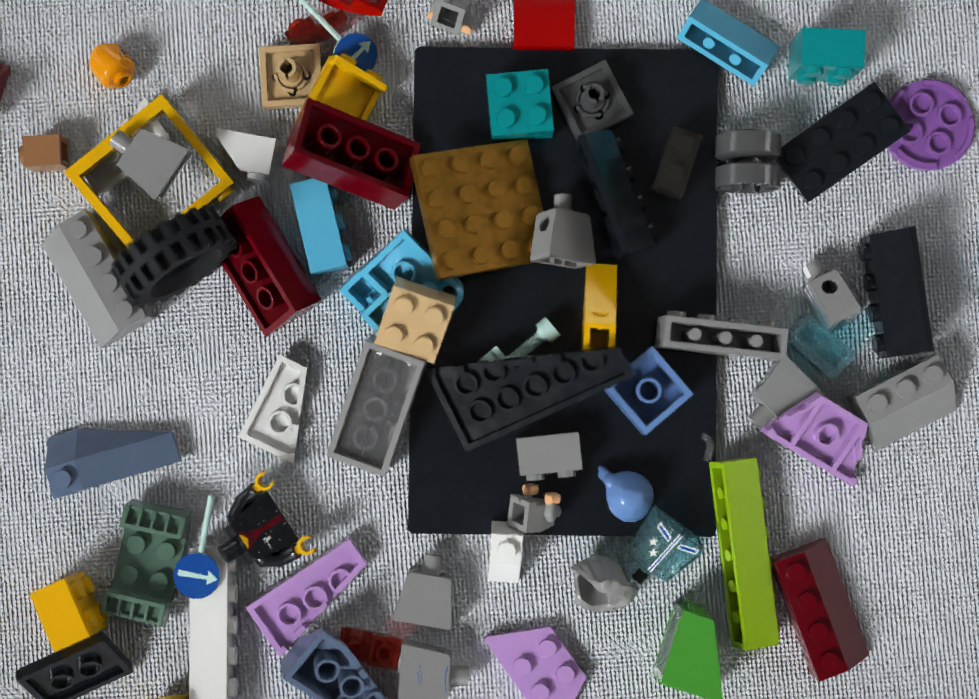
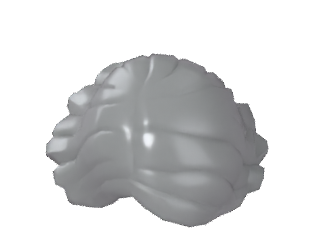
M589 557L577 564H573L570 568L574 572L576 595L574 604L582 606L585 610H591L593 613L596 611L606 612L607 610L613 612L618 609H624L637 596L636 589L628 581L621 565L611 557Z

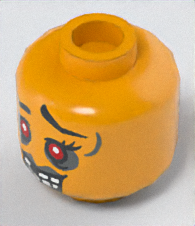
M102 43L96 46L90 55V70L104 87L109 89L123 88L131 83L136 66L133 59L122 46L117 43Z

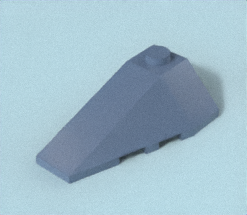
M75 429L48 438L45 471L53 499L181 462L182 459L174 432Z

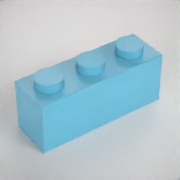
M707 0L699 1L677 36V39L752 86H755L780 47Z
M314 178L289 184L310 274L319 276L350 268L348 260L353 259L349 241H343L341 233L342 230H346L342 212H336L334 201L339 200L337 188Z

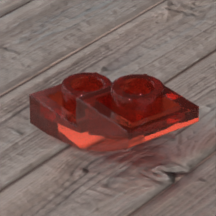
M339 10L336 13L332 11L323 16L339 34L352 28L343 10ZM310 16L305 19L299 18L288 26V30L284 32L291 45L315 44L333 38L321 23L316 26Z
M341 625L338 639L347 644L359 662H365L368 666L397 670L403 638Z

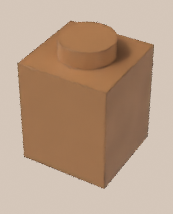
M62 135L22 136L23 146L19 148V157L25 168L33 172L67 170L70 167L69 140Z

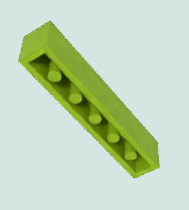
M739 457L709 462L731 646L748 651L779 645L780 624L776 617V592L773 588L771 577L773 566L768 553L767 541L769 533L764 521L763 510L765 502L761 495V470L757 464V457Z

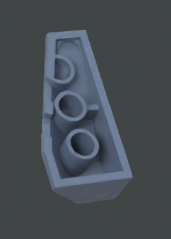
M323 628L299 638L280 661L282 678L313 699H386L347 644Z

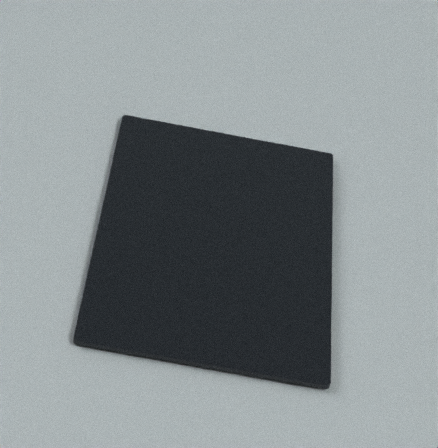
M483 47L416 48L414 55L413 141L421 143L419 154L495 144L491 140L486 87L487 74L548 69L551 89L552 86L606 60L634 113L632 117L606 130L611 129L614 137L619 136L624 147V153L621 154L625 166L629 164L635 176V182L632 183L636 194L641 193L646 205V211H643L646 222H652L657 234V239L654 240L655 246L650 250L617 261L575 151L577 141L551 91L554 125L553 137L528 140L543 211L554 208V195L571 194L572 211L589 215L596 264L617 265L615 346H622L630 363L647 348L655 347L657 317L667 315V311L686 312V317L697 318L698 314L715 315L717 321V190H715V168L717 167V158L715 157L717 135V63L696 50L574 48V51ZM575 106V107H574V111H575L576 113H579V111L576 110V106ZM601 115V117H599V118L596 117V119H597V120L602 119V118H603V115ZM413 178L412 236L430 253ZM531 263L457 277L464 286L463 299L452 312L435 363L427 362L425 368L477 362L495 346L505 356H510L514 350H517L520 345L522 346L524 342H527L526 340L534 336L533 334H536V324L544 317L550 321L561 336L553 343L542 341V344L537 348L535 347V350L530 354L528 353V356L581 350L586 267L573 269L543 263ZM451 286L443 288L445 293L453 294L455 292ZM655 348L692 391L693 395L647 435H642L603 390L468 452L465 451L424 370L410 410L408 530L413 534L491 535L492 521L507 522L510 495L519 494L524 496L522 491L523 485L533 483L539 487L538 493L533 495V498L544 500V495L549 492H556L561 495V501L559 504H556L561 508V515L556 517L554 526L542 532H523V535L663 536L657 528L662 523L671 537H677L679 534L683 537L714 536L716 533V517L709 462L716 461V355ZM579 432L583 470H576V476L558 478L557 472L545 473V479L527 481L526 476H520L516 438ZM599 465L604 466L613 474L621 471L636 472L650 482L654 494L653 505L643 519L636 522H624L613 515L606 499V486L598 477Z

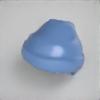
M598 466V477L606 486V499L613 515L624 522H636L643 519L653 505L654 494L650 482L636 472L621 471L613 474L604 466Z

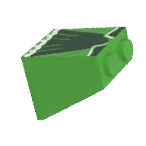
M684 599L682 604L675 601L652 672L662 685L704 699H723L714 620L706 613L707 609L697 602Z

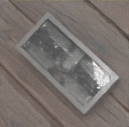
M371 334L364 342L326 456L385 477L391 468L427 361L374 344L376 336Z

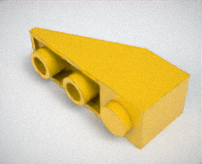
M594 264L586 266L581 350L615 346L617 265Z

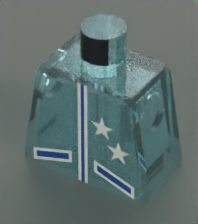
M654 505L630 543L631 556L636 563L628 572L640 584L651 573L662 581H669L703 554L704 550L701 540L693 532Z

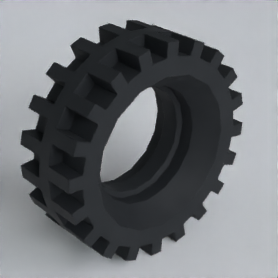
M203 205L198 210L196 207H193L187 213L182 214L179 212L172 219L157 223L158 226L156 228L143 232L140 239L131 241L127 245L128 249L117 255L118 260L111 264L113 267L111 272L133 306L143 308L145 305H148L150 307L160 300L164 302L172 295L183 293L184 289L198 284L200 279L208 277L215 268L222 266L225 263L224 259L232 256V250L237 248V241L213 206L208 208L207 205Z

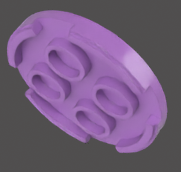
M923 79L922 81L911 83L895 93L889 102L910 132L887 147L893 157L903 165L919 171L939 170L959 160L970 147L975 133V118H973L971 109L964 99V94L953 85L935 79Z

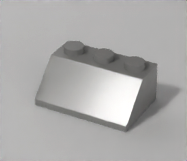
M939 354L927 355L846 397L855 415L868 423L866 436L874 451L957 410L954 384Z

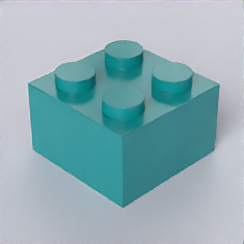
M803 27L789 44L788 80H797V84L812 85L816 81H825L829 86L846 85L865 66L866 30Z
M548 69L486 75L492 143L553 137L554 125Z

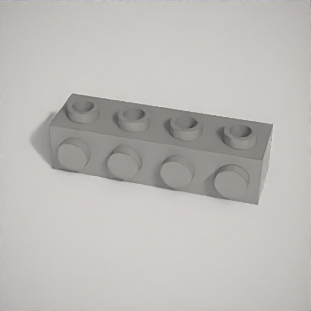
M667 311V315L657 317L654 348L780 361L786 360L789 329L776 327V322L758 321V325L746 324L747 319L728 318V321L724 322L716 321L715 315L698 314L697 318L686 317V312Z

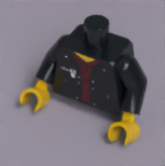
M268 470L261 471L256 476L255 483L249 484L235 497L227 515L229 525L224 529L230 540L217 548L226 563L241 555L248 565L255 562L260 567H282L300 558L302 554L309 555L318 550V547L311 550L305 548V541L314 536L308 535L298 539L266 491L276 483V479L269 485L262 482L261 477Z

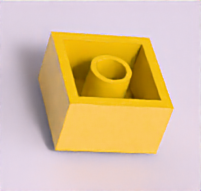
M84 571L65 577L29 594L54 653L108 627L106 624L107 614L100 613L101 604L97 603L93 594L95 592L93 581L88 575L85 576Z

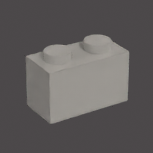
M579 432L516 438L520 476H526L527 481L545 479V473L557 472L558 478L576 476V470H583Z

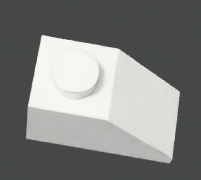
M220 128L215 129L216 137L238 169L244 175H247V180L265 183V178L274 180L281 147L277 139Z
M492 521L488 581L518 583L523 532L507 525V522Z

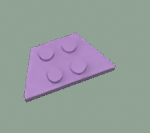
M815 392L761 428L760 431L766 436L852 487L856 485L857 477L854 476L856 462L861 461L862 442L866 437L868 423L827 397Z
M551 625L535 627V629L514 630L510 633L497 635L489 634L484 637L485 642L525 699H576L587 677Z

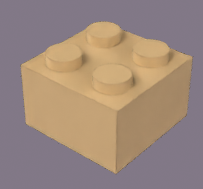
M397 276L374 344L434 364L455 306L456 296Z

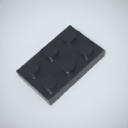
M101 631L17 669L16 681L36 699H76L133 673V665L111 639Z

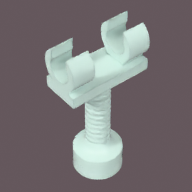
M544 317L536 324V334H533L534 336L526 340L527 342H524L522 346L520 345L517 350H514L510 356H505L495 346L479 361L528 356V353L530 354L535 350V347L537 348L542 344V341L553 343L561 335L550 321Z

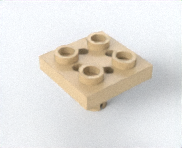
M320 43L259 47L262 108L264 110L301 108L322 70ZM308 73H310V74H311V78H310L309 80H305V79H304V74H305L306 78H309V74H308ZM293 89H296V90H297V94H296L295 96L289 95V92H290L291 94H294V93H295V91H294Z

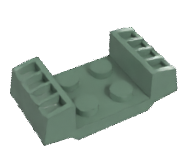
M131 499L125 504L119 525L125 528L112 587L104 591L100 613L166 627L177 589L174 583L173 571L177 562L185 554L192 517L191 511L137 499Z

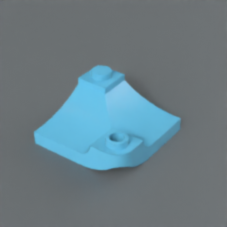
M405 228L352 274L339 289L361 312L360 317L377 333L397 276L444 292L443 288L446 286L453 287L455 292L451 295L456 296L453 311L459 306L464 296V286L457 277L436 281L431 254Z

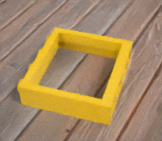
M162 94L64 171L66 176L126 247L131 241L136 240L84 179L86 175L117 151L109 143L118 130L134 138L141 128L145 129L165 113L220 179L218 184L181 212L182 214L187 213L193 207H196L198 210L203 205L208 206L216 199L221 203L234 192L231 187L236 184Z

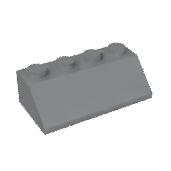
M85 209L58 224L41 245L101 349L155 319L148 305H145L143 308L133 306L111 272L113 268L111 264L118 260V253L96 214Z

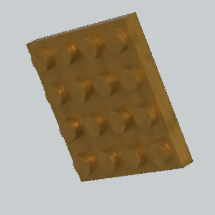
M527 139L418 154L409 158L436 281L537 263L530 261L536 216L544 211Z

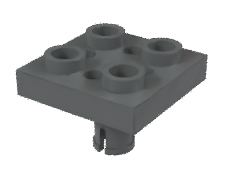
M606 60L552 86L550 89L576 141L579 135L606 130L632 117L634 114ZM575 106H576V110L579 111V113H576V112L574 111V107H575ZM601 115H603V118H602V119H600V120H597V119H596V117L599 118V117H601Z

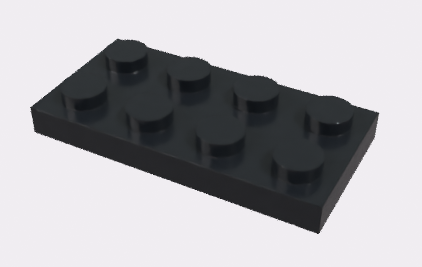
M873 82L782 146L781 157L775 159V161L807 204L905 136L910 130L877 84Z

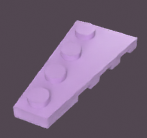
M349 536L246 604L245 608L281 657L296 638L303 634L309 624L327 608L333 598L364 568L367 561Z

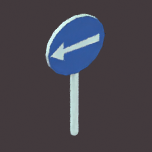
M299 0L338 41L334 47L333 55L346 54L356 60L355 66L363 71L373 69L376 65L378 54L377 47L371 38L357 32L349 33L342 37L307 0Z
M212 494L208 495L198 552H192L183 556L177 562L173 571L174 583L177 589L184 596L192 599H202L211 595L217 589L220 582V569L217 562L211 556L204 554L214 501Z

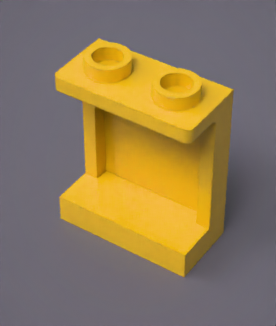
M340 53L339 56H329L308 97L366 121L381 92H386L388 85L381 82L383 77L370 69L363 71L355 66L357 61L346 54Z

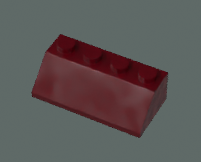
M307 97L288 138L281 166L395 210L409 198L413 182L409 158L419 154L421 143Z
M259 196L232 205L221 216V219L237 241V248L232 250L233 254L231 257L224 259L225 263L222 266L265 337L306 314L322 301L315 286L305 273L301 263L296 258Z
M822 538L770 557L773 575L810 675L820 682L849 671L866 658L869 652L827 539Z

